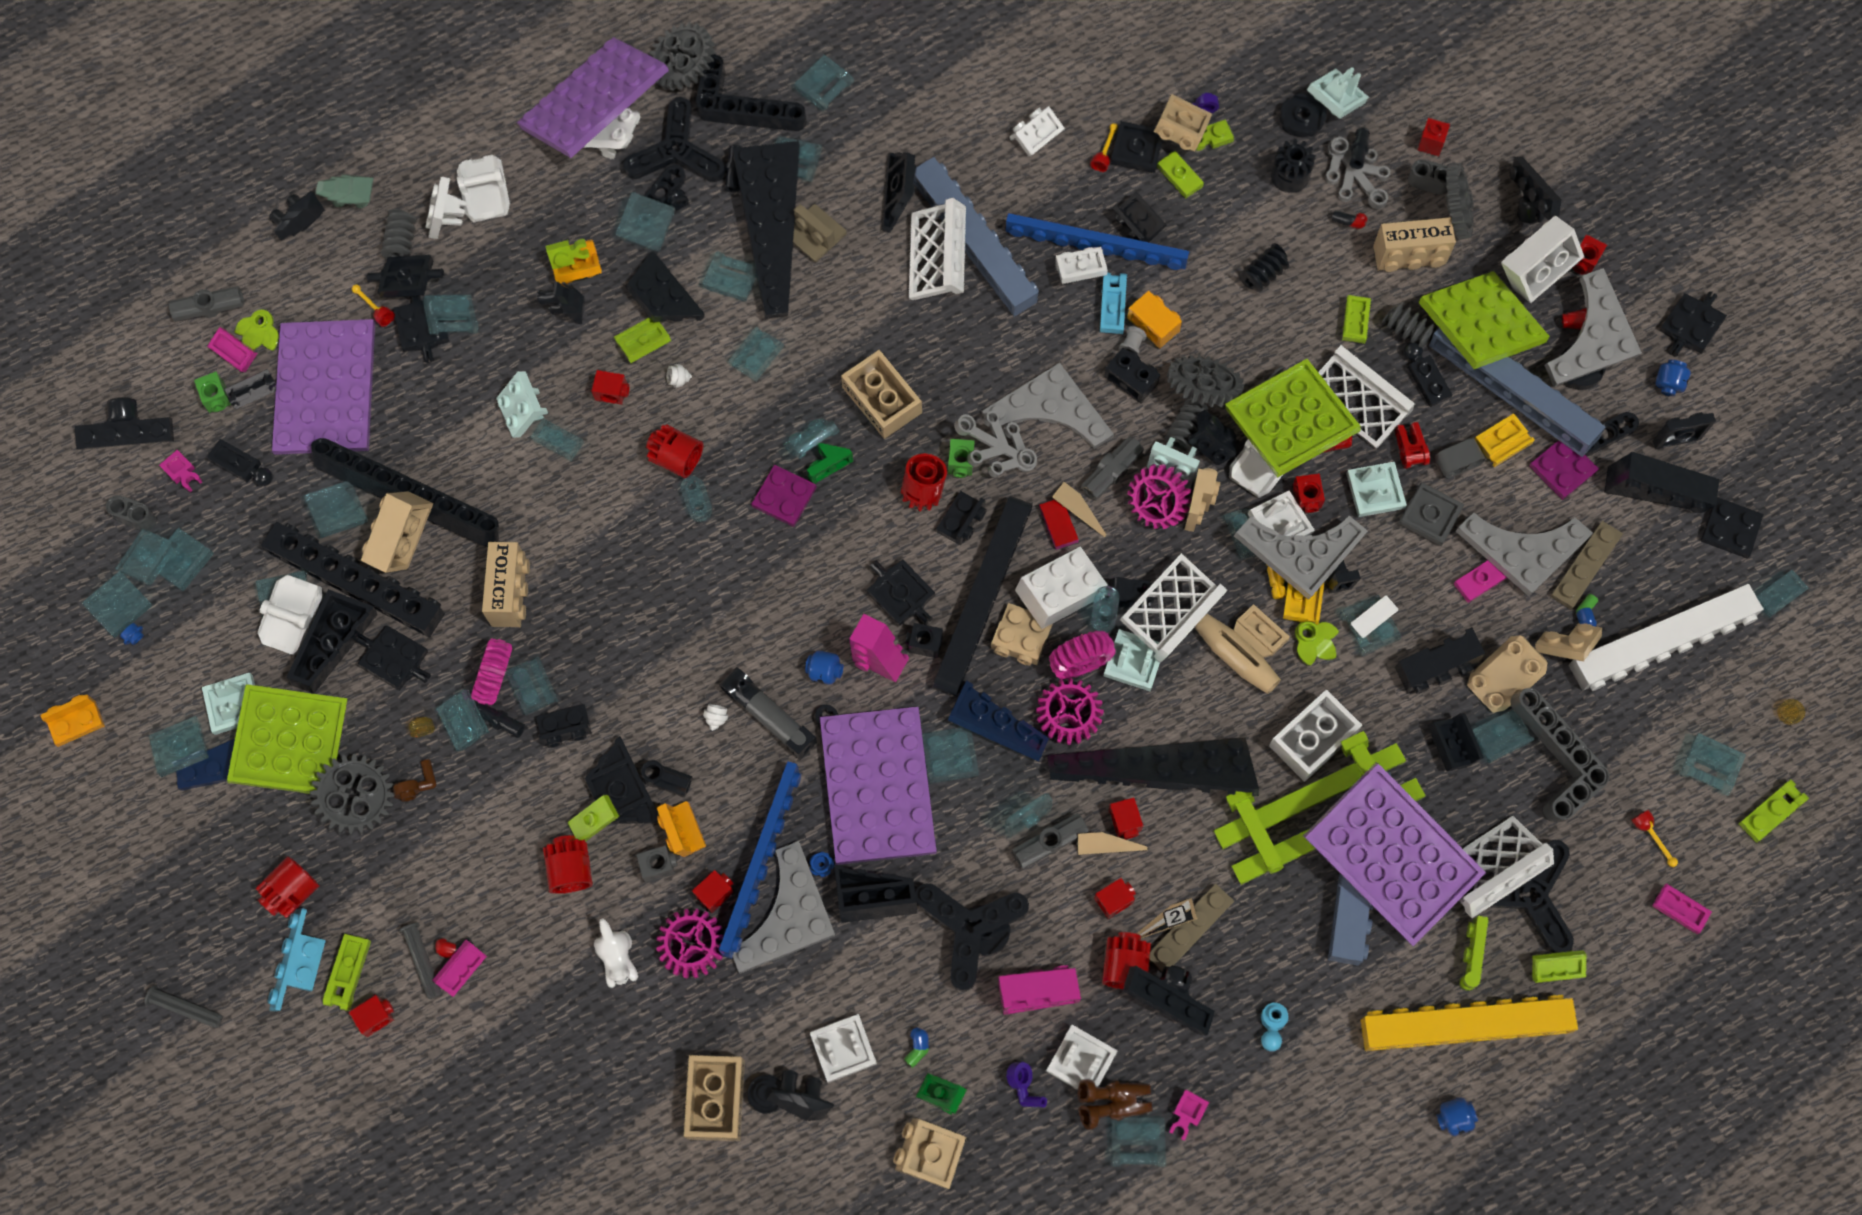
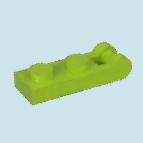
M1792 779L1787 781L1738 823L1756 843L1809 799L1804 792L1801 794L1795 787L1796 784ZM1786 793L1794 800L1790 804L1783 798Z
M1477 916L1473 919V922H1469L1467 927V937L1470 938V945L1465 948L1463 962L1467 963L1466 975L1459 981L1460 987L1465 991H1470L1477 987L1481 980L1488 917Z
M344 934L324 994L323 1005L329 1007L337 1005L340 1006V1009L346 1011L351 1009L354 993L371 944L370 940ZM338 987L345 989L343 996L336 994Z

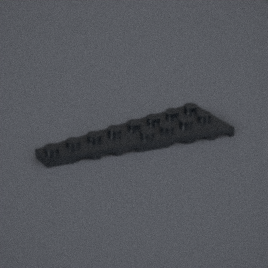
M799 141L733 148L732 151L765 319L788 316Z
M1246 737L1047 755L1050 780L1079 782V780L1092 779L1098 782V784H1106V781L1123 782V786H1131V783L1147 784V788L1181 791L1188 788H1197L1205 793H1211V789L1228 791L1230 795H1235L1237 791L1250 792L1252 796H1259V786Z

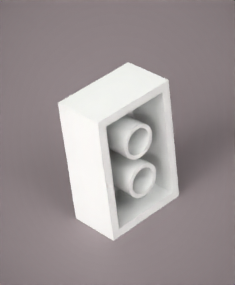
M1554 216L1543 224L1536 233L1527 238L1515 251L1507 255L1501 263L1512 289L1532 303L1582 260L1584 254L1575 230L1560 218Z
M1080 546L1021 577L1015 591L1041 629L1101 598L1108 585Z
M1326 689L1272 739L1269 747L1305 782L1341 749V741L1358 733L1362 724Z

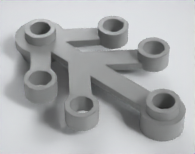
M1343 137L1331 140L1328 144L1327 152L1332 157L1330 170L1325 177L1326 182L1330 185L1338 183L1340 178L1338 169L1341 161L1347 167L1338 198L1342 202L1351 200L1353 195L1352 184L1355 178L1368 195V203L1372 208L1382 209L1385 207L1388 200L1387 192L1383 189H1375L1364 175L1376 176L1380 181L1388 180L1391 171L1387 166L1368 165L1376 161L1377 152L1374 149H1369L1367 154L1373 155L1374 158L1370 159L1365 155L1364 162L1367 164H1363L1364 166L1361 169H1353L1349 165L1352 155L1349 142ZM1335 148H1341L1342 151H1338ZM1384 171L1387 175L1383 176L1379 172ZM1329 175L1336 176V179H1330ZM1342 192H1347L1349 196H1343ZM1374 199H1379L1381 203L1375 202Z
M989 411L984 415L983 421L986 426L991 427L994 434L993 437L977 428L974 418L970 415L964 414L955 421V431L962 436L970 435L992 447L981 451L973 450L967 456L970 465L977 466L983 460L1005 454L1012 459L1002 463L995 461L988 466L990 476L998 477L1004 471L1018 468L1023 472H1029L1035 468L1037 456L1033 450L1025 448L1017 423L1010 422L1002 430L998 413ZM989 416L993 417L994 422L989 419ZM1009 427L1013 428L1014 433L1010 432ZM1006 437L1012 438L1015 448L1008 445ZM973 455L978 457V461L974 460ZM993 466L997 467L999 472H996Z

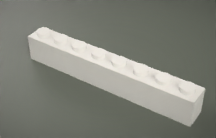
M1747 584L1592 650L1585 661L1573 659L1569 667L1582 691L1589 688L1595 691L1605 686V681L1613 679L1614 682L1621 680L1628 675V671L1633 669L1635 672L1642 671L1650 666L1649 662L1654 660L1657 663L1663 662L1671 657L1670 653L1677 650L1679 654L1693 648V643L1698 641L1701 644L1707 643L1715 638L1714 634L1719 632L1722 635L1728 634L1736 629L1735 625L1743 623L1744 626L1758 620L1757 615L1764 609L1750 585Z

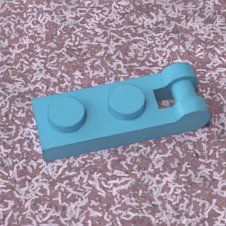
M1107 272V275L1103 276L1100 332L1123 334L1127 274L1120 273V276ZM1110 284L1119 285V287H1110Z

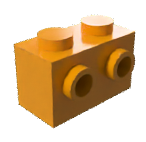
M1147 291L1128 309L1127 319L1136 327L1142 329L1147 334V338L1159 349L1180 332L1182 323L1180 316L1175 311H1170L1164 305L1163 300L1157 295L1154 296L1150 291Z

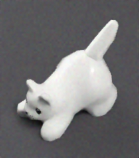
M601 919L599 924L602 935L595 940L594 949L597 956L604 962L608 987L613 988L616 984L623 985L628 979L636 981L638 973L628 955L629 949L632 946L630 935L623 930L612 932L608 922L605 919Z

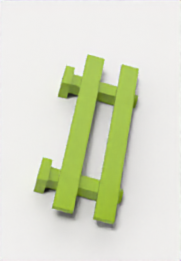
M1362 731L1341 741V749L1345 757L1351 755L1355 763L1258 810H1255L1252 805L1255 799L1250 792H1236L1235 795L1226 796L1231 811L1237 810L1241 818L1214 830L1222 849L1251 836L1259 852L1232 866L1240 884L1242 885L1267 872H1270V874L1276 873L1284 868V864L1315 850L1303 837L1308 830L1273 845L1265 829L1350 789L1375 763H1378L1385 771H1388L1406 762L1397 743L1370 755L1367 750L1369 740L1365 732ZM1416 778L1400 785L1415 801L1426 797Z

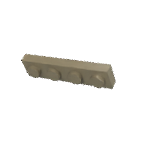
M1602 521L1552 593L1551 598L1572 610L1623 533Z
M1215 883L1194 905L1197 919L1173 927L1152 949L1149 961L1161 973L1165 966L1175 965L1234 903V900Z

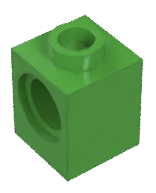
M217 371L194 380L202 404L209 413L220 412L226 406L231 405L228 395L224 390L226 388L225 383Z
M951 439L948 474H953V476L958 478H964L967 475L972 476L973 466L969 464L968 460L960 463L955 459L958 457L967 459V456L974 450L975 440Z

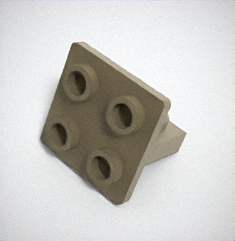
M801 204L794 209L793 244L814 262L819 261L847 234L840 224L816 204L812 205L808 210Z

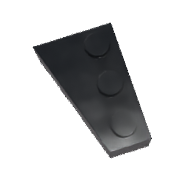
M1473 627L1466 629V633L1460 638L1451 640L1449 637L1443 640L1444 644L1432 649H1423L1397 663L1395 669L1407 694L1414 691L1416 694L1423 693L1430 689L1429 685L1438 683L1439 686L1450 682L1455 675L1460 674L1461 677H1464L1475 671L1474 668L1485 655V651Z
M834 864L841 923L917 914L913 878L885 873L875 874L866 872L863 869L842 868L841 865Z

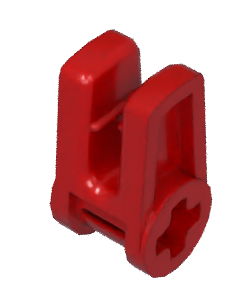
M1413 422L1410 425V440H1412L1413 444L1409 442L1404 425H1397L1395 435L1403 467L1407 469L1411 465L1421 463L1422 465H1429L1430 453L1419 423Z

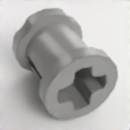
M1129 326L1126 330V339L1124 343L1120 344L1119 350L1125 348L1127 351H1133L1139 355L1140 351L1138 349L1141 342L1146 339L1147 334L1138 327Z

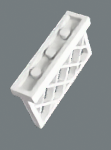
M954 198L946 199L943 205L912 213L909 299L911 300L951 291L955 294L964 292L966 206ZM945 212V219L939 224L936 220L941 213ZM923 217L929 218L922 229H920L919 219ZM934 223L938 228L929 237L926 233ZM944 232V241L939 246L935 241ZM923 237H925L926 239H928V241L923 246V248L919 250L918 243L921 241ZM934 245L938 249L929 259L926 253ZM943 253L944 261L940 265V267H938L935 264V262ZM924 258L928 262L919 272L918 264ZM933 266L937 271L928 280L925 275ZM943 275V286H934L939 277ZM923 279L927 284L921 291L917 292V286Z
M1342 345L1339 346L1331 359L1318 372L1321 376L1326 373V378L1323 379L1329 386V382L1343 381L1344 393L1335 394L1337 397H1345V407L1350 413L1363 412L1364 423L1360 424V426L1364 428L1365 432L1361 430L1356 434L1375 449L1413 411L1415 403ZM1335 363L1342 369L1343 377L1329 378V368ZM1346 381H1358L1361 385V391L1347 392ZM1365 395H1375L1378 397L1379 406L1366 407ZM1362 396V407L1349 408L1348 397ZM1393 409L1399 414L1395 421L1384 422L1383 410ZM1380 410L1381 422L1367 423L1366 411ZM1381 426L1382 435L1375 441L1368 435L1367 427Z
M1181 553L1122 616L1120 621L1156 653L1153 657L1161 663L1226 593L1227 589L1221 584L1216 586ZM1179 562L1187 569L1188 576H1177L1176 566ZM1172 581L1173 592H1162L1161 582ZM1177 581H1188L1190 593H1178ZM1194 582L1203 583L1208 590L1205 593H1195ZM1157 597L1158 609L1147 608L1146 598ZM1163 597H1174L1175 609H1164ZM1179 597L1190 598L1191 608L1180 609ZM1132 613H1142L1144 625H1136L1129 616ZM1148 613H1159L1160 625H1149ZM1164 614H1176V625H1165ZM1149 630H1161L1162 640L1158 644L1150 638Z
M1514 816L1508 818L1463 848L1468 855L1478 856L1477 864L1484 871L1495 872V875L1490 880L1479 879L1473 885L1474 891L1466 896L1463 895L1459 901L1465 907V912L1471 918L1475 917L1554 864L1553 849L1547 843L1542 844ZM1512 826L1519 831L1518 837L1504 836V831ZM1487 842H1499L1498 851L1484 850V844ZM1516 843L1517 850L1516 852L1502 851V844ZM1521 844H1530L1536 848L1531 853L1520 852ZM1482 856L1497 857L1496 865L1481 864ZM1501 857L1515 858V863L1510 867L1500 866Z

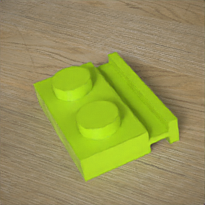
M650 317L614 336L616 343L620 346L630 363L671 341L669 334L661 323L653 322Z

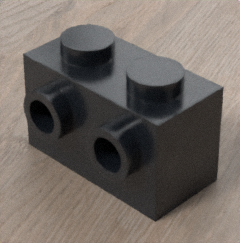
M1122 348L1105 367L1104 377L1142 404L1159 384L1160 374L1154 366L1142 362L1136 353Z

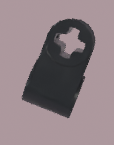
M1122 577L1111 578L1109 580L1108 605L1121 608L1132 607L1141 597V592H1146L1153 583L1147 580ZM1154 597L1146 598L1147 608L1153 604Z

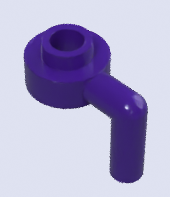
M1204 93L1196 99L1195 103H1191L1209 113H1214L1219 109L1218 97L1212 93Z
M1025 1062L1012 1063L1007 1070V1081L1012 1088L1017 1089L1020 1105L1023 1107H1046L1047 1099L1045 1097L1028 1095L1027 1088L1032 1081L1031 1067Z

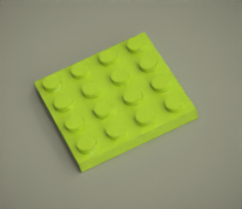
M1494 271L1424 295L1419 301V304L1473 369L1544 344L1550 337Z
M1308 359L1301 361L1225 404L1228 413L1277 478L1361 431L1360 424Z
M246 684L227 783L308 794L311 791L318 790L312 786V781L320 782L316 777V773L321 772L325 774L323 765L326 764L329 767H333L332 759L337 760L348 699Z

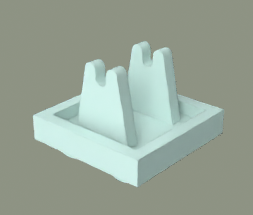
M1353 67L1349 68L1344 74L1335 69L1312 82L1307 89L1316 100L1324 104L1332 114L1340 119L1364 105L1369 98L1357 87L1361 75L1357 73L1353 76Z
M526 371L517 372L496 398L513 438L521 437L535 420L543 419V415L548 414L547 408L540 407L536 395L540 394L539 389L532 388Z
M1170 437L1166 446L1155 441L1147 467L1149 468L1152 464H1156L1157 467L1165 464L1166 469L1174 467V474L1182 472L1180 479L1181 481L1188 480L1185 488L1190 489L1200 462L1194 458L1197 448L1192 447L1189 454L1186 455L1172 449L1175 441L1172 437Z
M1395 462L1347 471L1346 475L1358 517L1406 508L1407 505Z
M1119 629L1114 642L1115 655L1108 661L1104 677L1151 692L1160 664L1153 657L1156 653L1135 634Z
M251 673L202 687L209 723L214 735L237 728L245 685H255Z

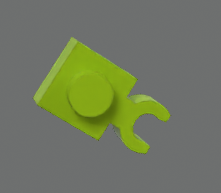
M1226 119L1207 125L1201 139L1202 142L1199 143L1196 151L1203 150L1207 144H1211L1212 149L1234 142V136Z
M579 239L573 245H569L568 240L547 245L546 251L552 269L575 264L574 258H588L590 256L588 249L580 250L587 247L585 239Z

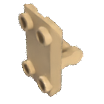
M1521 635L1511 636L1470 674L1467 686L1491 712L1505 711L1511 706L1510 701L1513 694L1532 687L1546 674L1547 660L1535 650L1525 637Z

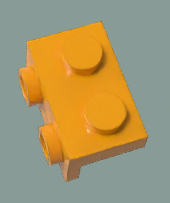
M587 240V247L580 249H588L590 255L588 258H574L575 264L553 270L556 282L571 283L577 279L593 277L596 274L602 273L593 240Z
M685 801L675 807L666 803L657 807L659 813L657 820L661 828L667 833L666 843L672 853L674 852L677 855L686 857L706 847L689 802Z

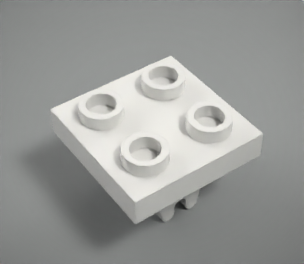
M441 176L439 185L434 184L425 227L430 229L429 238L438 239L441 225H462L463 221L457 219V217L462 218L465 215V210L459 207H466L467 202L447 194L450 178Z
M1290 491L1251 509L1247 513L1249 517H1253L1266 527L1278 531L1280 535L1290 537L1294 535L1305 536L1311 535L1315 531Z
M859 1014L810 1032L827 1083L877 1065Z
M1071 1025L1046 1072L1077 1090L1080 1081L1088 1078L1092 1079L1096 1087H1098L1117 1050Z

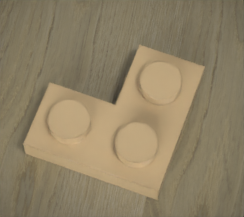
M1578 623L1569 636L1545 631L1535 644L1536 651L1538 653L1585 661L1602 637V628Z

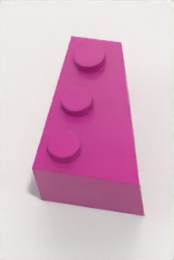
M863 614L849 639L852 659L855 662L854 665L863 671H868L869 669L896 682L909 656L901 653L903 649L901 645L893 643L895 637L886 624Z
M1068 965L1053 968L1054 970L1052 971L1040 969L1025 974L999 976L998 987L1003 1015L1080 1003L1081 996L1076 969H1069Z

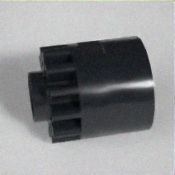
M1294 139L1292 145L1285 141L1283 147H1278L1271 171V179L1279 190L1286 193H1296L1308 185L1316 155L1312 154L1313 147L1305 148L1306 141L1298 144L1297 139Z

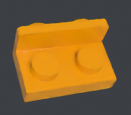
M89 695L75 696L70 702L64 705L53 706L47 712L40 715L42 720L48 724L54 744L57 747L105 727L97 703Z

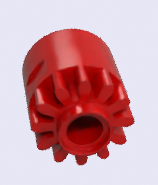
M667 424L662 425L660 430H654L646 445V448L650 450L647 454L648 461L682 478H687L691 475L701 458L704 447L702 441Z
M927 453L917 454L908 460L900 493L903 494V502L910 500L909 508L917 506L918 511H922L923 507L926 506V509L930 511L932 504L938 506L947 476L945 463L937 456Z
M572 835L561 836L553 839V844H547V847L543 848L550 893L566 894L585 890L593 886L587 842L585 840L579 841V839Z
M287 856L255 889L262 896L258 899L259 903L273 916L279 912L287 918L320 885L296 861Z
M1119 932L1118 937H1108L1102 984L1112 988L1123 989L1131 966H1138L1148 972L1151 943L1141 940V935L1130 932Z

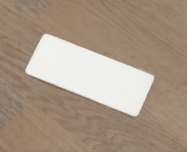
M1384 596L1351 622V625L1364 638L1396 613L1398 608L1388 596Z

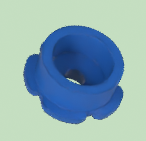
M135 623L130 624L120 635L124 640V644L131 643L135 645L144 636L141 633L143 627Z
M820 852L810 858V871L815 876L826 877L831 873L830 870L834 868L833 859L825 852ZM824 863V866L820 867L819 864Z

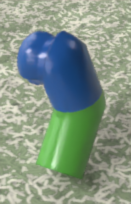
M1588 594L1576 609V615L1580 624H1590L1596 627L1597 621L1592 609L1597 604L1598 599L1592 594Z
M919 1027L914 1028L910 1033V1037L913 1040V1050L904 1058L912 1068L929 1051V1036L925 1030Z

